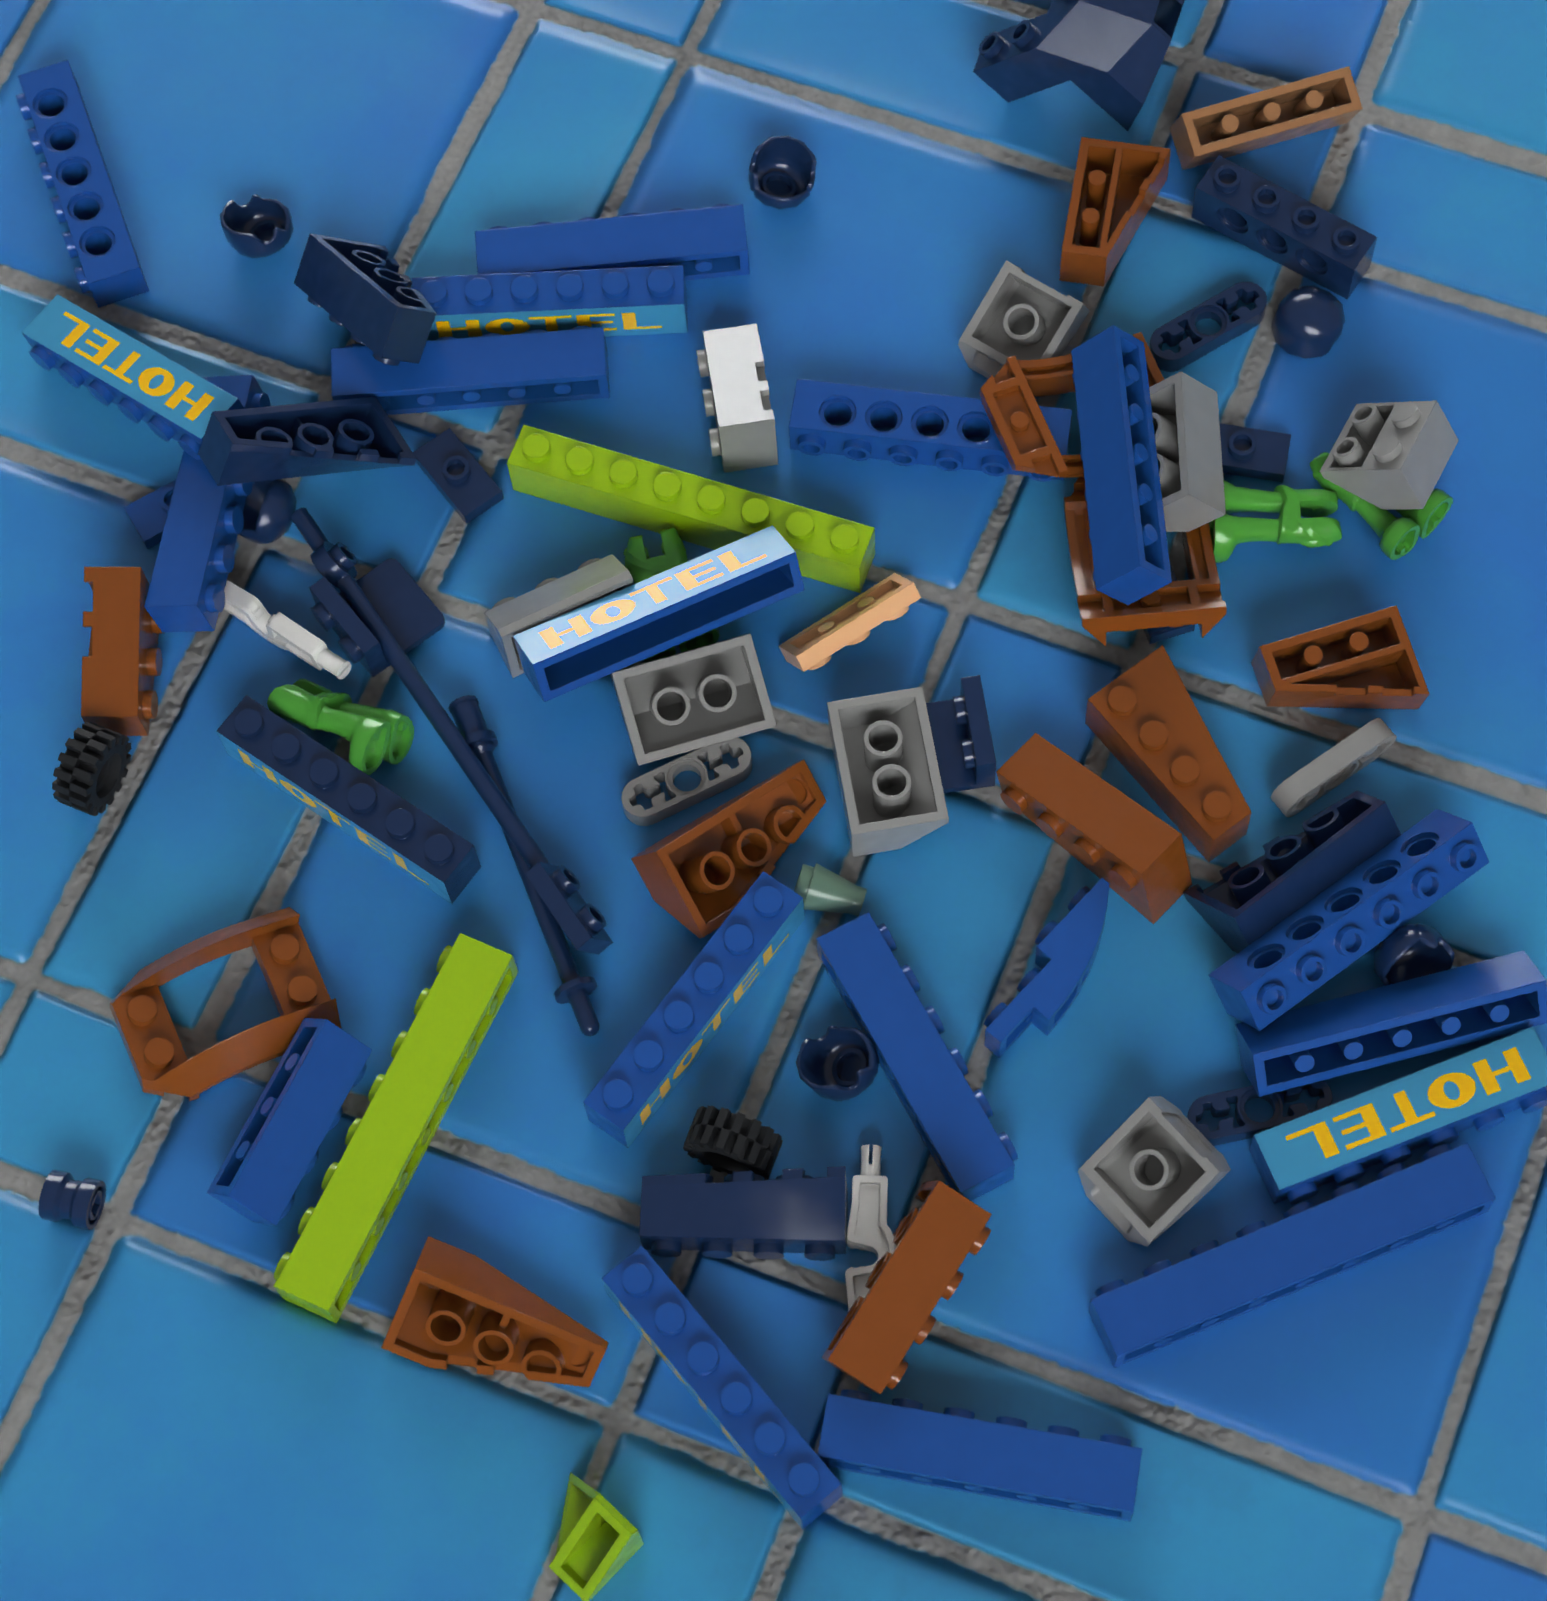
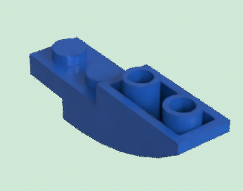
M1103 878L1092 889H1089L1087 886L1081 888L1067 907L1070 912L1059 923L1052 920L1042 929L1035 940V943L1038 945L1036 947L1035 964L1042 970L1040 971L1037 967L1030 970L1018 985L1017 990L1020 993L1008 1006L1001 1002L986 1018L984 1025L987 1027L985 1029L984 1046L998 1058L1006 1052L1031 1024H1034L1045 1035H1048L1063 1018L1078 996L1091 971L1104 929L1109 883Z

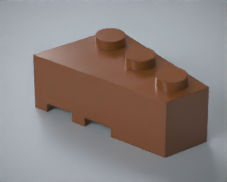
M1081 137L1061 251L1059 281L1105 286L1167 180L1171 148Z
M84 567V582L89 583L93 590V611H83V627H92L89 656H82L81 717L84 723L92 722L124 736H148L150 719H155L158 713V697L156 691L153 690L154 676H160L162 672V652L160 648H157L159 634L165 633H162L144 607L150 584L141 567Z
M1397 605L1259 646L1251 661L1263 698L1268 707L1418 710L1430 694Z

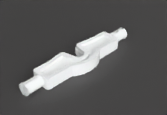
M229 580L226 581L224 610L246 623L252 630L273 645L293 653L317 670L321 671L324 668L338 679H344L349 674L352 666L350 662L329 650L323 640L281 612L271 616L257 597Z
M869 1145L860 1147V1175H855L852 1178V1204L846 1243L849 1248L873 1252L878 1259L873 1265L857 1268L850 1267L846 1270L845 1281L848 1311L859 1296L865 1298L870 1289L865 1287L876 1263L886 1252L892 1254L897 1247L893 1243V1233L887 1225L888 1178L880 1176L882 1147L878 1145H873L872 1164H869Z

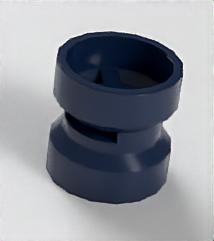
M52 1170L41 1190L38 1208L39 1216L42 1219L58 1222L62 1219L71 1220L75 1227L92 1230L97 1225L104 1208L106 1185L104 1181L93 1178L75 1181L68 1172Z

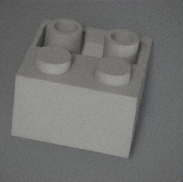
M1437 400L1356 404L1325 460L1320 473L1326 480L1382 510L1423 509L1459 440Z

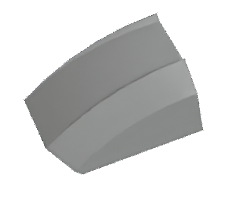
M1006 260L959 339L958 346L968 367L989 379L991 375L994 377L1005 365L1006 358L1014 355L1017 360H1037L1061 356L1088 315L1089 310L1081 301L1070 295L1065 296L1027 275L1021 268Z
M1162 1096L1148 1097L1079 1168L1078 1174L1086 1196L1126 1240L1148 1246L1189 1211L1231 1169L1223 1154L1203 1136L1178 1107Z

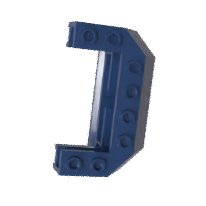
M1052 0L1048 13L1030 20H1024L1017 25L986 36L980 44V54L973 72L1007 102L1071 80L1124 129L1129 131L1147 98L1170 45L1184 0Z

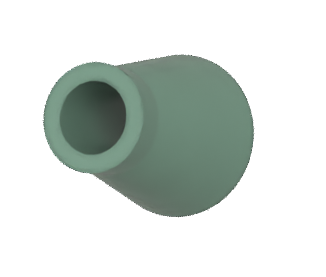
M818 863L814 867L806 864L802 865L794 889L795 893L803 897L804 910L846 913L854 916H859L867 891L866 888L855 885Z

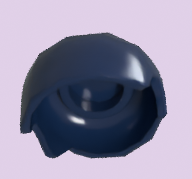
M790 136L768 138L755 149L749 166V185L751 191L754 192V196L761 203L777 209L797 207L810 196V191L814 186L817 163L815 155L804 142Z
M257 194L252 195L250 202L245 205H238L234 200H230L220 214L222 229L227 241L239 254L250 258L266 257L281 250L289 242L294 230L290 211L285 205L276 199H262Z
M1316 286L1294 288L1281 300L1272 320L1271 329L1275 342L1287 353L1304 359L1326 355L1342 333L1343 324L1345 323L1342 303L1329 291Z
M283 479L254 482L252 492L247 496L243 510V530L238 535L254 543L268 544L278 540L288 532L293 523L291 515L296 511V498L291 485Z
M1420 923L1406 924L1395 930L1389 937L1380 942L1374 952L1375 973L1386 986L1449 970L1453 966L1455 954L1450 945L1435 928Z
M829 1026L826 1034L822 1037L804 1040L796 1060L800 1079L819 1096L833 1101H844L858 1096L873 1083L878 1072L880 1059L874 1042L859 1029Z

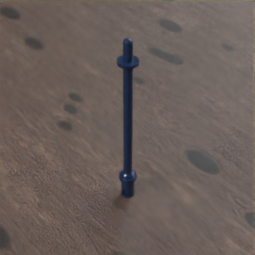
M467 695L454 700L448 709L454 718L457 729L515 812L493 756L498 740L494 731L487 728L477 698L474 695ZM502 828L562 981V985L554 992L556 1002L560 1004L570 1003L581 1032L586 1036H594L599 1031V1022L589 995L597 988L595 978L580 976L561 926L526 877L525 873L530 868Z

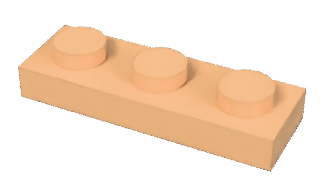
M893 573L780 644L779 648L786 662L805 672L818 669L831 660V655L846 645H855L865 640L870 635V630L884 621L898 619L906 614L909 606L921 599V596L914 582Z

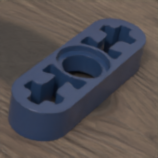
M1240 282L1157 328L1151 336L1149 349L1159 369L1166 372L1180 370L1260 324L1264 318L1267 305L1266 293L1255 283ZM1241 300L1244 304L1253 302V310L1250 311L1246 306L1237 309L1238 301ZM1232 314V320L1230 322L1229 315ZM1202 319H1212L1220 325L1221 329L1215 334L1205 335L1196 329L1195 324ZM1184 331H1186L1187 338L1183 340ZM1167 343L1170 347L1179 344L1178 353L1174 354L1170 349L1162 351V344Z
M1325 1080L1261 1097L1257 1095L1253 1086H1248L1196 1099L1189 1108L1187 1119L1213 1146L1253 1138L1255 1134L1330 1106L1332 1103V1091ZM1308 1089L1310 1096L1320 1097L1316 1102L1314 1110H1308L1305 1103L1289 1105L1288 1117L1282 1116L1283 1103L1279 1096L1280 1093H1284V1103L1298 1100L1301 1091ZM1254 1098L1264 1099L1272 1106L1273 1116L1266 1122L1252 1121L1245 1113V1104ZM1229 1104L1236 1105L1235 1118L1240 1127H1233V1117L1220 1120L1216 1131H1209L1206 1124L1198 1125L1197 1123L1201 1120L1205 1110H1210L1211 1115L1218 1118L1229 1115L1231 1108Z

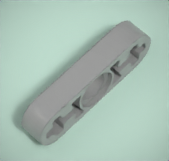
M1381 718L1373 719L1284 780L1273 791L1270 798L1286 817H1292L1379 758L1393 745L1397 737Z
M734 738L699 748L631 780L624 787L621 796L626 817L636 825L649 826L743 782L752 771L751 750L748 744L740 738ZM730 753L733 758L738 757L739 766L731 769L727 763L723 764L722 755ZM704 762H709L710 770L713 769L715 779L709 780ZM683 771H693L700 776L701 782L692 791H681L673 784L674 779ZM666 782L667 792L671 798L668 801L665 799L664 792L661 793L660 783ZM644 793L648 799L652 798V807L644 810L641 804L636 805V796Z

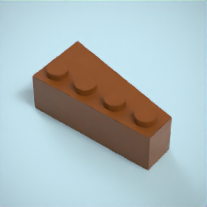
M1163 645L1088 698L1086 725L1208 862L1246 835L1252 812Z
M1037 733L996 771L1002 790L1000 794L1001 799L1013 812L1017 814L1023 813L1047 836L1055 840L1099 879L1103 878L1106 880L1112 890L1152 924L1192 885L1183 838L1179 831Z
M940 1180L923 1182L915 1198L923 1202L920 1210L913 1208L907 1217H903L893 1234L895 1236L893 1243L897 1247L892 1254L886 1252L876 1263L865 1287L870 1289L865 1298L859 1296L854 1301L822 1356V1359L878 1394H881L885 1387L893 1390L899 1383L909 1364L903 1360L905 1354L913 1342L920 1345L926 1339L936 1322V1318L930 1315L941 1297L948 1300L953 1295L964 1276L958 1270L968 1252L975 1256L991 1232V1229L985 1225L992 1214Z

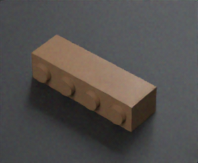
M1347 66L1182 113L1169 129L1182 170L1213 162L1218 155L1227 158L1346 124L1363 108L1350 67Z

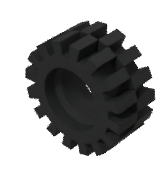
M92 722L83 723L82 729L78 727L74 731V739L69 738L65 743L67 747L65 754L61 752L58 760L61 761L60 767L55 768L53 776L57 777L52 783V790H55L54 798L62 804L89 815L97 816L98 812L102 814L106 810V804L111 805L115 800L113 794L115 791H120L122 787L120 781L122 777L127 775L128 769H125V765L130 763L131 755L128 754L131 750V743L128 742L129 738Z
M701 1106L696 1111L683 1149L688 1152L690 1157L697 1158L699 1163L713 1166L712 1169L721 1172L722 1170L728 1174L737 1171H753L755 1174L768 1180L783 1140H781L782 1137L779 1134L774 1133L771 1127L761 1126L762 1122L756 1119H747L745 1114L737 1112L736 1115L731 1113L729 1109L722 1107L719 1110L715 1106H707V1108Z

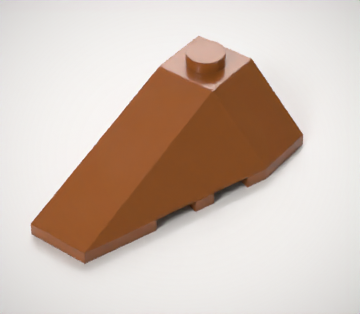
M803 759L671 833L632 857L631 860L653 900L698 938H703L721 926L763 871L771 875L776 868L774 865L790 844L797 841L827 801Z
M428 1236L381 1348L429 1368L446 1370L448 1364L477 1367V1374L494 1375L495 1370L523 1373L528 1380L589 1387L609 1342L476 1255Z

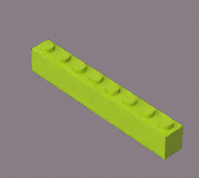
M523 425L507 461L512 487L515 491L659 534L660 530L675 527L683 541L713 550L773 525L795 550L801 576L857 593H861L875 556L874 527L531 426Z
M462 933L458 935L453 946L447 945L441 953L436 968L438 975L431 989L426 987L420 993L414 1007V1015L416 1017L408 1032L403 1030L395 1040L391 1052V1057L394 1058L385 1075L379 1074L374 1080L368 1095L370 1104L363 1118H356L351 1124L345 1138L347 1148L339 1163L333 1162L327 1169L321 1186L322 1190H324L316 1207L311 1206L304 1213L298 1227L300 1237L293 1251L283 1254L274 1272V1280H276L274 1287L284 1300L334 1323L338 1322L518 974L513 955Z

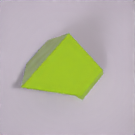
M570 1472L556 1556L549 1567L583 1601H590L644 1545L639 1531L599 1492Z

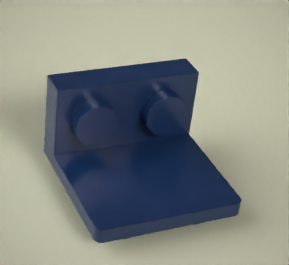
M980 675L961 678L960 696H955L951 700L926 703L944 793L995 786L996 758Z

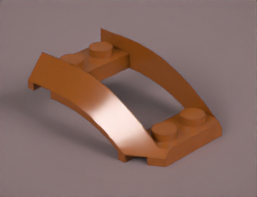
M1142 332L1133 334V337L1144 342L1149 387L1163 381L1164 378ZM1072 354L1037 360H1017L1015 355L1006 358L1005 365L994 377L991 375L980 388L981 402L1012 470L1062 478L1084 477L1081 455H1061L1035 397L1075 392V384L1072 378Z
M1084 477L1077 479L1074 483L1072 495L1064 497V512L1073 581L1082 627L1105 646L1106 632H1129L1136 629L1181 627L1194 624L1199 625L1201 638H1203L1226 615V603L1223 601L1220 591L1221 583L1215 562L1209 523L1192 531L1182 532L1189 580L1172 581L1136 602L1126 605L1096 590L1093 579L1092 547L1089 539L1088 508L1085 499Z
M287 907L230 925L198 938L139 970L111 1001L110 1009L144 1093L164 1096L165 1092L186 1096L189 1098V1101L198 1099L199 1094L234 1075L283 1056L304 1018L327 1019L341 1028L336 998L331 999L299 925V913ZM252 947L280 1017L237 1033L187 1059L159 987L198 966L230 953Z

